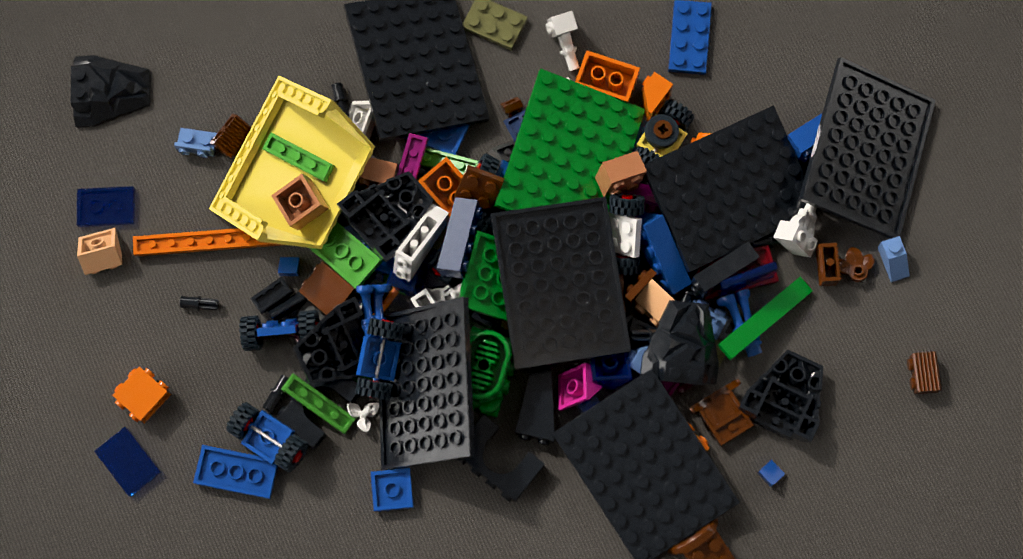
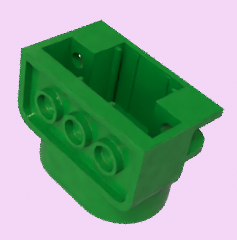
M473 326L470 332L473 411L497 418L503 397L508 395L510 389L509 376L513 377L515 372L510 338L504 337L495 331ZM483 362L489 364L487 370H480L478 367Z

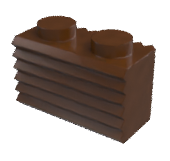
M232 114L211 140L210 144L225 157H235L252 127L237 114Z
M837 243L818 244L816 248L819 286L821 287L836 286L842 279L840 277L841 270L840 263L838 262L840 259L838 258Z
M936 351L911 354L909 359H907V367L909 371L911 370L910 388L914 390V394L938 393L941 391Z

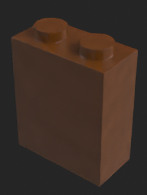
M323 261L314 267L313 273L302 283L299 290L303 296L325 315L332 311L336 305L359 296L356 289Z

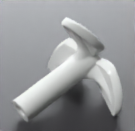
M349 403L347 410L353 418L360 417L357 422L358 427L362 431L368 432L371 428V422L366 417H374L377 414L379 403H368L362 411L359 405Z

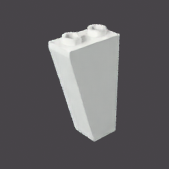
M435 204L430 206L395 252L393 273L397 277L410 282L447 225L449 212Z

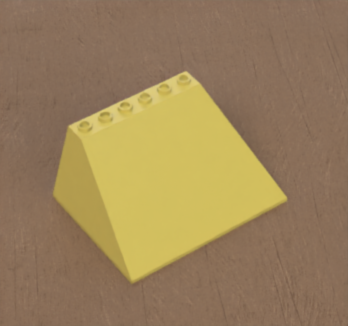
M278 76L209 209L260 242L322 249L341 213L337 203L354 191L355 184L362 175L368 159L371 158L375 146L333 100ZM272 132L335 165L327 182L263 150L262 148L270 133ZM302 173L312 179L329 209L302 229L296 230L288 225L271 195Z

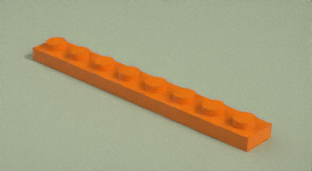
M236 228L133 236V255L148 256L281 246L282 244L260 242L241 229Z

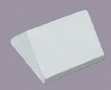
M352 101L349 118L370 139L375 122L369 101Z

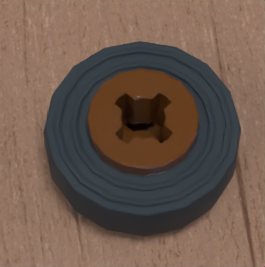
M665 114L652 117L647 122L644 130L648 143L658 149H666L672 146L679 135L676 121Z

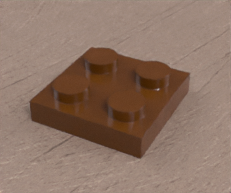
M467 165L454 194V199L458 197L478 200L480 207L490 212L504 182V178Z
M652 268L648 272L644 270L637 278V284L635 286L631 284L625 290L624 301L628 309L634 304L635 299L652 279L655 280L657 273Z

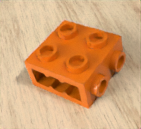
M141 367L133 369L128 374V379L124 383H120L112 395L117 399L115 403L122 410L127 408L131 412L129 416L136 422L140 420L146 423L171 396L167 391L169 387L161 380L157 382L153 379L155 374L148 368L145 370Z

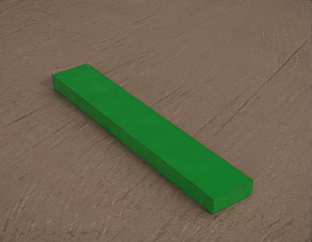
M800 276L717 346L731 360L813 290Z

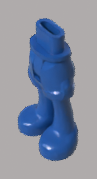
M391 284L356 286L357 293L361 295L364 310L361 327L364 335L367 337L378 339L381 337L367 334L370 318L387 320L384 317L382 301L383 295L391 291ZM371 294H373L374 315L371 308Z
M749 289L716 300L718 306H725L729 310L735 328L733 332L752 317L748 300L751 295ZM736 301L740 304L745 322L742 321ZM760 336L743 349L746 350L748 357L762 353Z

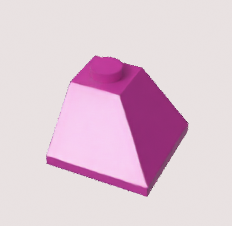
M584 363L559 374L558 410H566L594 396L602 388V369Z

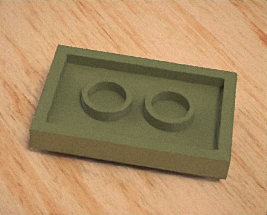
M475 0L463 22V28L465 31L512 51L527 21V16L490 0Z

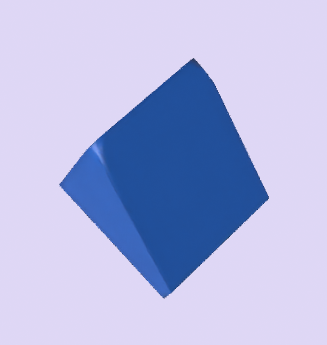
M280 257L279 276H299L300 258Z
M772 459L757 473L770 487L785 475Z

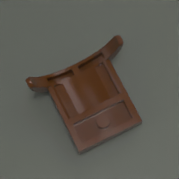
M739 379L725 385L690 408L692 414L699 412L719 446L754 426L750 418L739 409L740 402L732 391L741 384Z
M717 518L706 524L692 537L667 549L670 554L683 553L686 559H735L716 530L718 526Z

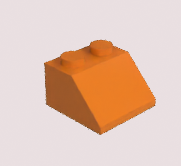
M656 72L652 76L648 75L642 84V103L647 122L655 114L658 115L664 102L670 99L673 84Z

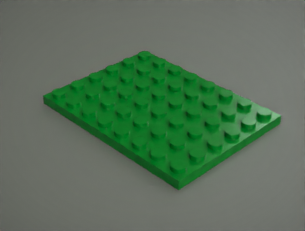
M540 68L504 174V182L494 207L510 211L603 197L595 176L603 162L632 153L645 109ZM610 196L606 197V198H607V204H608V211H609V200H610Z

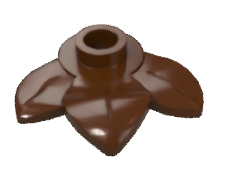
M850 247L847 250L846 258L838 261L840 263V273L849 275L855 282L865 280L868 276V271L874 266L873 255L867 254L863 256L862 252L855 247Z

